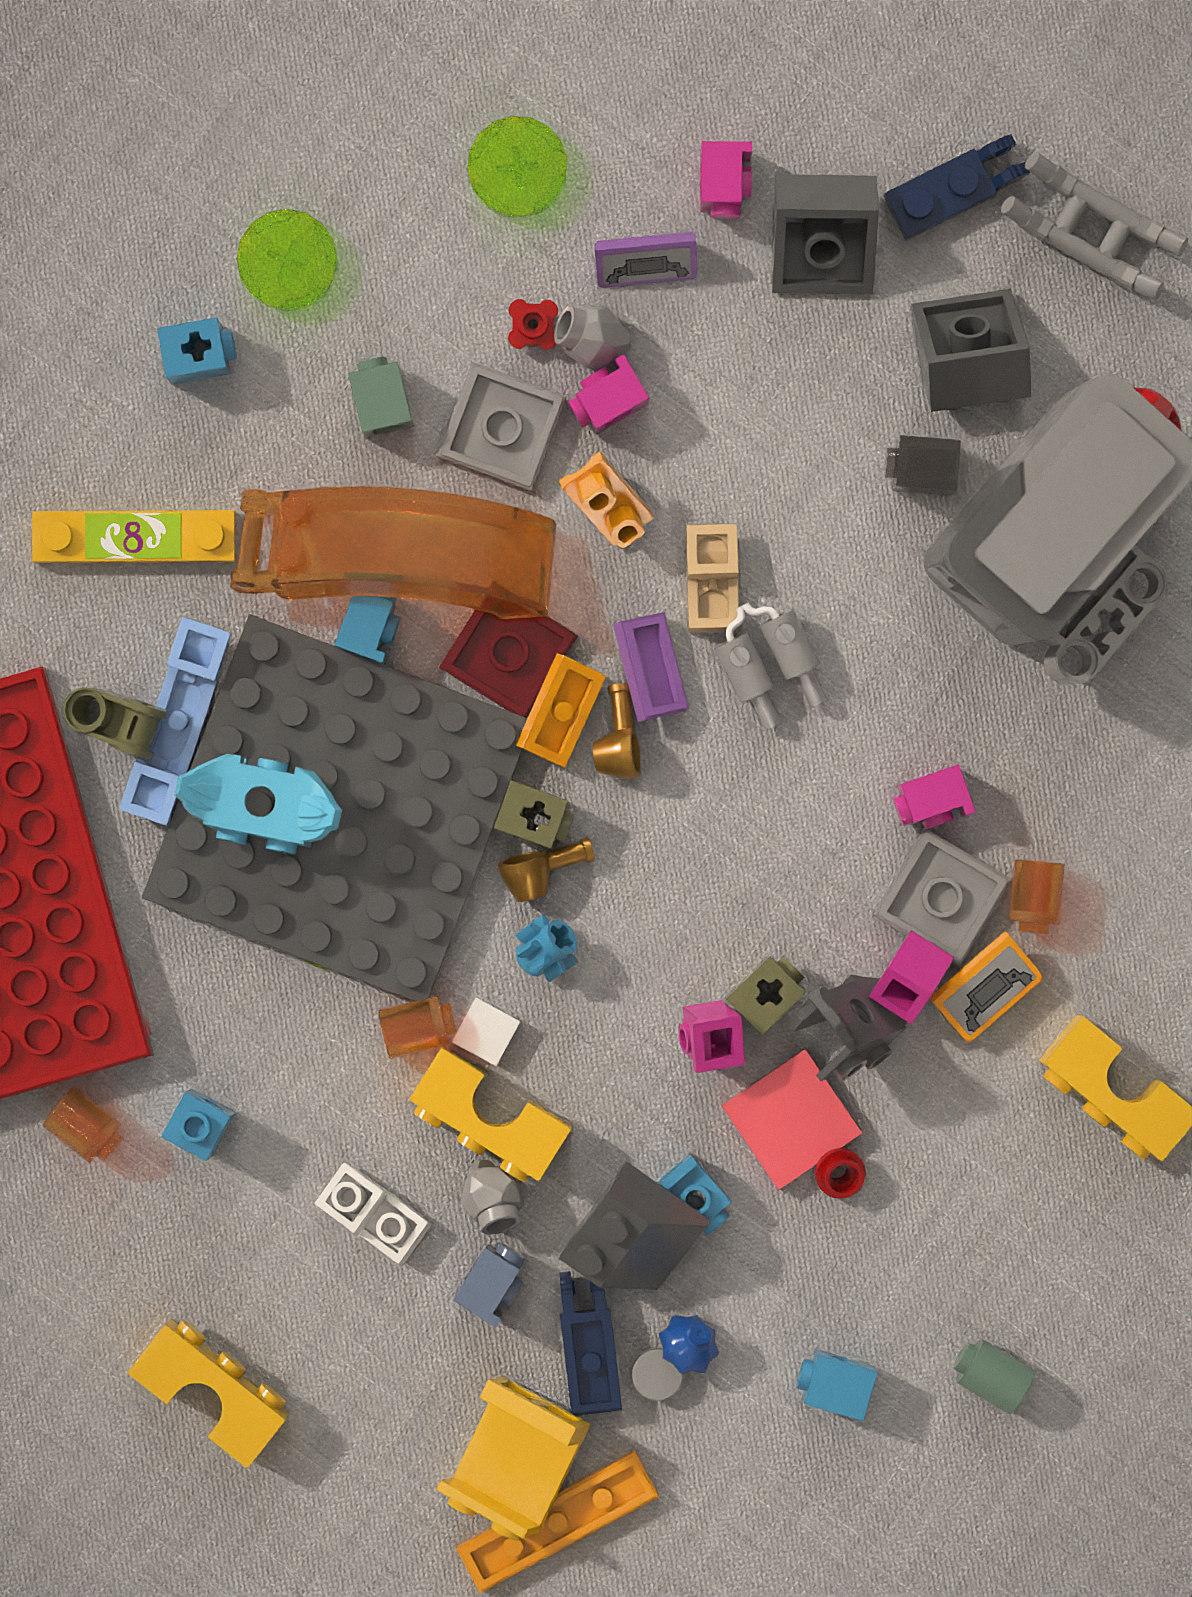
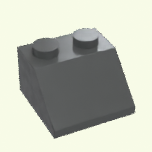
M775 174L772 293L873 294L879 218L876 176Z
M1011 289L911 304L922 382L931 412L958 410L962 407L994 402L1005 403L1014 399L1031 397L1030 348Z
M626 1162L578 1225L558 1259L599 1288L658 1290L706 1229L710 1220L629 1162Z

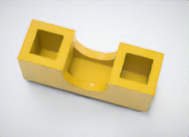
M1077 1014L1038 1060L1048 1069L1042 1077L1065 1096L1073 1089L1087 1101L1081 1109L1103 1128H1106L1112 1122L1126 1135L1120 1142L1141 1160L1145 1161L1151 1155L1155 1159L1163 1161L1191 1128L1192 1106L1163 1082L1155 1079L1138 1097L1129 1100L1117 1098L1108 1086L1107 1072L1111 1062L1120 1053L1122 1048L1088 1019Z
M443 1046L409 1099L418 1105L413 1113L438 1129L445 1122L461 1133L456 1140L473 1152L482 1156L485 1150L488 1149L504 1160L499 1167L516 1179L525 1183L528 1177L531 1176L539 1181L571 1131L572 1126L531 1100H528L521 1113L508 1123L495 1124L485 1120L476 1109L474 1096L476 1088L486 1072Z
M170 1319L127 1373L166 1405L182 1387L188 1384L201 1383L214 1389L221 1399L222 1415L207 1437L244 1467L248 1468L290 1414L283 1408L286 1403L285 1399L264 1383L257 1388L242 1376L246 1371L244 1366L226 1352H222L217 1356L203 1345L206 1337L192 1324L182 1320L178 1325Z

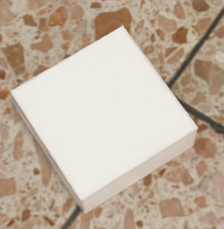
M476 997L452 1043L497 1066L521 1021Z

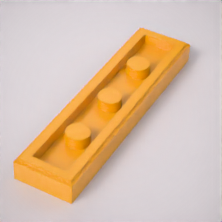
M634 1449L560 1489L538 1534L524 1539L520 1537L519 1540H511L498 1534L490 1527L458 1544L456 1549L479 1593H482L659 1497V1493Z

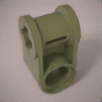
M87 687L72 691L67 696L63 707L64 719L69 727L75 731L109 743V746L125 753L152 760L154 755L150 748L159 722L166 719L168 715L167 710L147 702L124 697L111 691ZM96 698L101 710L97 721L92 724L88 719L87 709L91 701Z

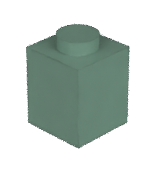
M386 357L373 358L358 363V371L348 373L361 430L365 439L414 427L397 361L388 363Z

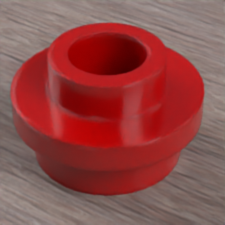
M836 1148L828 1151L819 1159L815 1168L817 1185L823 1193L832 1198H848L853 1196L861 1189L866 1176V1169L862 1159L857 1153L846 1148ZM840 1165L847 1166L843 1176L839 1178L831 1177L832 1171Z

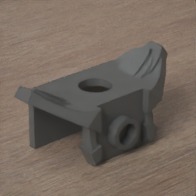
M850 975L840 986L830 990L823 984L807 995L809 999L804 1003L803 1007L793 1010L788 1016L790 1027L794 1032L827 1020L846 1045L816 1075L820 1081L836 1075H840L845 1080L859 1071L864 1065L868 1070L876 1067L892 1053L888 1045L907 1028L905 1026L906 1020L869 997L880 978ZM850 1004H854L862 1009L868 1017L869 1023L860 1020L853 1013Z

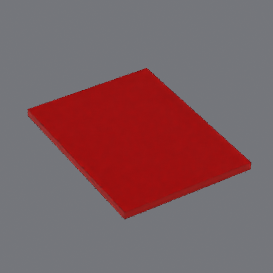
M43 666L0 678L1 1100L154 1056L46 668Z

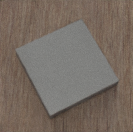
M472 362L437 457L532 493L567 396Z
M923 828L872 915L907 936L911 930L953 956L952 963L961 966L1012 879Z

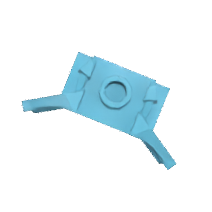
M233 754L219 756L178 776L174 794L182 801L188 813L202 820L204 825L217 829V839L246 844L247 836L250 835L267 839L266 849L294 855L296 854L297 845L311 848L312 842L321 840L329 832L337 830L342 809L336 803L331 792L314 771L296 767L294 774L287 773L289 764L258 758L256 767L248 765V760L244 757ZM256 787H266L275 796L274 809L263 817L252 815L246 807V797Z

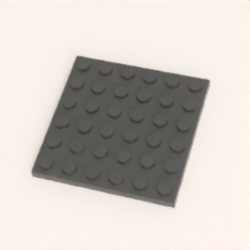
M249 614L190 771L225 754L240 755L248 760V765L256 767L258 758L289 764L287 773L291 774L295 773L296 767L314 771L342 809L339 827L337 830L329 832L323 839L312 842L311 848L297 845L296 854H288L266 849L267 839L250 835L247 836L246 844L217 839V829L204 825L202 820L188 813L179 799L141 898L427 1005L497 820L510 780H512L523 751L522 748L515 745L527 718ZM256 787L248 793L246 807L252 815L263 817L274 809L275 796L270 789Z

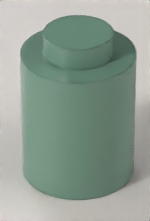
M984 1339L979 1340L975 1346L968 1342L959 1353L953 1365V1369L959 1372L956 1383L1009 1415L1019 1406L1035 1376V1370Z

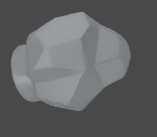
M567 306L558 318L554 332L555 343L565 347L566 355L582 365L601 369L609 362L623 354L625 355L630 347L629 332L607 307L583 306L575 308Z
M480 1159L473 1163L467 1175L462 1192V1207L475 1222L480 1224L482 1233L487 1235L503 1233L513 1229L521 1222L518 1212L522 1208L521 1191L507 1172L499 1167H495L489 1160Z

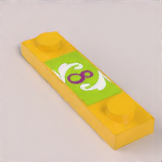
M234 510L32 511V562H236V512Z

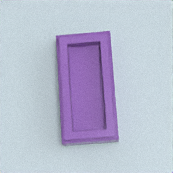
M661 612L613 624L637 721L642 722L689 710L665 613Z

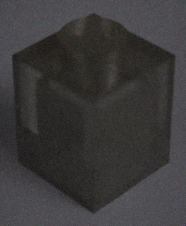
M900 435L896 441V448L887 447L884 477L893 478L892 491L953 496L957 491L961 440Z

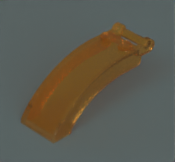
M344 486L277 492L248 489L242 492L240 509L245 513L238 567L232 570L230 588L236 592L244 594L275 592L279 597L287 600L339 596L396 597L472 608L497 615L501 619L548 616L557 525L551 518L489 500L409 488ZM275 515L268 570L258 571L264 516Z

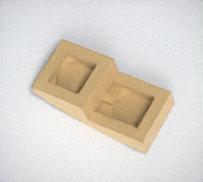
M737 524L686 525L688 633L726 632L728 625L737 618L736 609L739 607ZM739 626L734 630V632H739Z

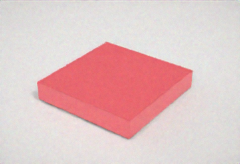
M805 1048L721 1105L778 1190L815 1166L825 1153L843 1147L862 1134L827 1080L820 1081L816 1076L820 1070Z

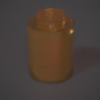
M1014 860L1009 920L1019 921L1018 931L1049 934L1050 924L1060 925L1065 864Z
M438 996L378 1010L382 1033L390 1059L450 1045L448 1035L457 1033L451 1004L441 1005Z
M75 1086L64 1095L42 1124L46 1130L90 1164L96 1157L105 1162L123 1140V1137L117 1133L122 1123Z

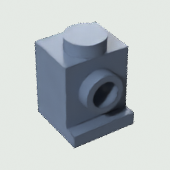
M500 1243L497 1249L486 1244L456 1292L453 1301L492 1326L497 1327L503 1313L496 1308L499 1303L508 1308L520 1290L524 1281L516 1276L526 1258L503 1243Z

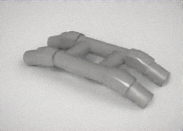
M1032 153L1026 160L1025 168L1055 192L1064 197H1069L1055 224L1054 221L1045 217L1037 210L1031 209L1014 196H1010L1004 201L1001 213L1017 223L1018 227L1031 236L1056 247L1105 275L1107 279L1132 292L1136 291L1156 301L1162 293L1164 282L1143 273L1140 269L1120 259L1117 260L1118 253L1129 233L1151 246L1160 247L1179 257L1183 254L1188 244V238L1167 229L1164 225L1144 215H1139L1078 180V177L1069 173L1061 166L1055 165L1040 153ZM1086 208L1113 222L1099 248L1072 234Z

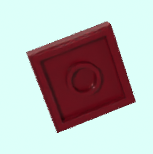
M492 582L442 661L439 669L503 709L527 718L556 654L566 656L578 635Z

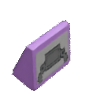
M693 232L601 240L594 243L597 283L602 288L689 280L697 276L696 233L693 234Z

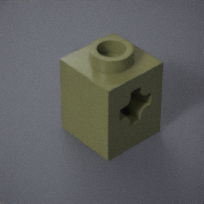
M510 780L494 829L552 849L555 840L565 843L575 814L566 811L568 800ZM536 802L543 803L545 805L544 813L551 817L548 826L539 824L536 831L527 829L528 820L522 817L524 808L533 809Z
M767 956L725 998L763 1035L806 993L798 985L805 977L784 956L777 963L771 956ZM763 979L771 983L777 979L781 985L778 987L777 993L781 998L777 1003L774 1004L769 1000L764 1001L762 1004L758 1003L756 998L761 992L756 985L760 980Z

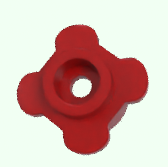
M516 299L510 304L508 311L509 315L513 318L512 331L508 334V341L512 347L523 349L525 346H540L544 350H549L556 345L554 340V318L558 315V307L553 301L546 299L540 304L526 303L523 299ZM536 320L538 322L537 328H529V321Z

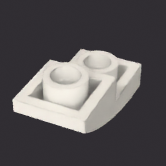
M346 1162L341 1165L314 1203L351 1232L361 1235L401 1265H404L433 1224Z

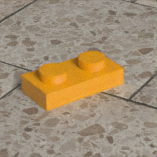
M557 653L515 746L565 768L606 675Z

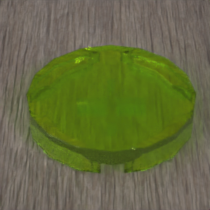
M509 116L493 121L477 135L469 151L467 172L474 194L486 208L503 217L533 216L542 213L558 199L566 184L567 157L562 141L549 126L532 117Z
M291 209L267 212L252 222L240 239L236 258L240 279L252 297L268 307L287 312L308 308L323 298L331 287L338 265L334 240L324 225L306 212Z

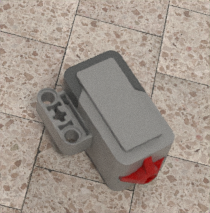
M1114 374L1097 376L1068 390L1056 401L928 548L924 555L923 563L926 574L938 587L1002 643L1016 646L1044 641L1049 646L1045 654L1044 665L1047 674L1052 680L1066 685L1089 681L1158 604L1167 589V578L1163 569L1136 543L1192 480V441L1182 432L1177 410L1157 391L1146 388H1134L1123 378ZM1134 571L1143 573L1148 580V591L1143 598L1134 596L1130 591L1128 585L1129 578ZM1089 597H1092L1091 600L1084 606V608L1078 613V615H1077V616L1071 621V623L1068 625V621L1074 616V614L1080 609V607L1087 601V599H1088ZM1110 613L1113 616L1108 623L1113 631L1099 633L1092 641L1083 638V636L1093 635L1100 628L1102 621L1098 615ZM1069 647L1078 650L1083 660L1082 667L1076 675L1067 673L1062 665V655Z

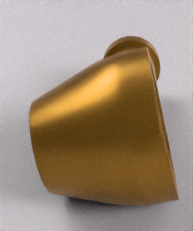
M628 683L612 684L608 686V694L611 695L614 732L593 742L595 769L597 773L621 779L639 778L641 774V755L637 733L634 729L632 698Z
M585 837L581 838L580 842L549 851H532L509 857L500 861L498 868L503 882L516 901L524 902L543 897L548 893L550 871L584 861L586 863L595 861V856L590 839Z

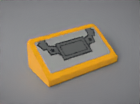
M1005 931L933 993L929 999L952 1028L966 1042L970 1043L1039 984L1043 976Z

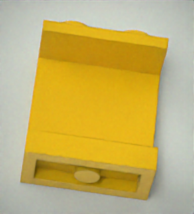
M505 1376L488 1379L480 1396L481 1399L488 1402L485 1412L454 1477L440 1480L436 1490L450 1497L448 1504L457 1511L470 1516H475L477 1512L493 1521L491 1528L498 1534L511 1540H519L520 1537L524 1539L540 1532L591 1424Z

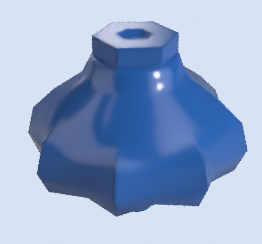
M698 1315L690 1317L672 1316L668 1327L659 1333V1338L663 1345V1359L672 1363L680 1374L691 1371L705 1373L709 1363L719 1354L715 1342V1329L706 1325Z

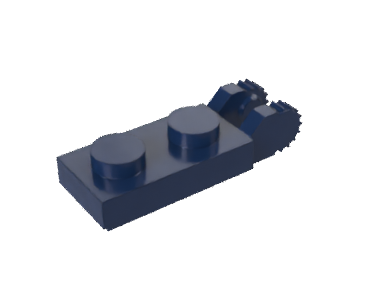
M1012 134L999 138L978 151L973 148L885 192L883 197L905 241L995 197L997 191L1029 175L1031 172L1025 168L1026 162L1014 164L992 179L989 178L983 166V163L1010 152L1017 145Z
M571 1271L560 1272L563 1313H560L571 1413L579 1416L622 1411L611 1308L606 1306L605 1288H599L589 1281L591 1293L594 1295L595 1309L575 1311L574 1295L576 1292L574 1278L571 1277Z

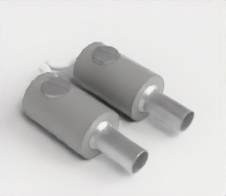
M749 603L736 609L737 618L726 629L727 640L714 647V650L740 702L751 700L765 730L779 724L781 720L767 694V691L775 685L748 631L733 636L734 630L744 621L745 611L751 616L768 614L772 617L759 626L785 679L788 680L796 677L810 707L825 701L826 697L812 671V668L819 665L820 662L794 609L778 614L771 607L755 609Z

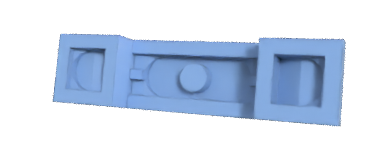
M182 617L166 664L169 668L156 704L157 707L167 710L168 715L166 719L159 722L150 748L154 752L152 760L139 757L138 761H134L119 810L166 826L169 824L179 800L174 795L178 776L190 771L217 690L232 633Z

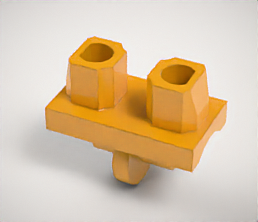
M601 452L595 454L581 470L574 474L566 475L559 480L563 491L613 547L618 545L620 548H626L643 536L645 532L643 525L654 518L651 509Z

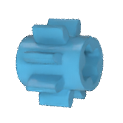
M541 915L515 935L522 942L516 949L517 961L521 968L529 975L541 976L544 974L547 981L551 982L578 962L575 956L572 955L577 949L576 935L571 927L563 921L553 920L549 923L546 915Z

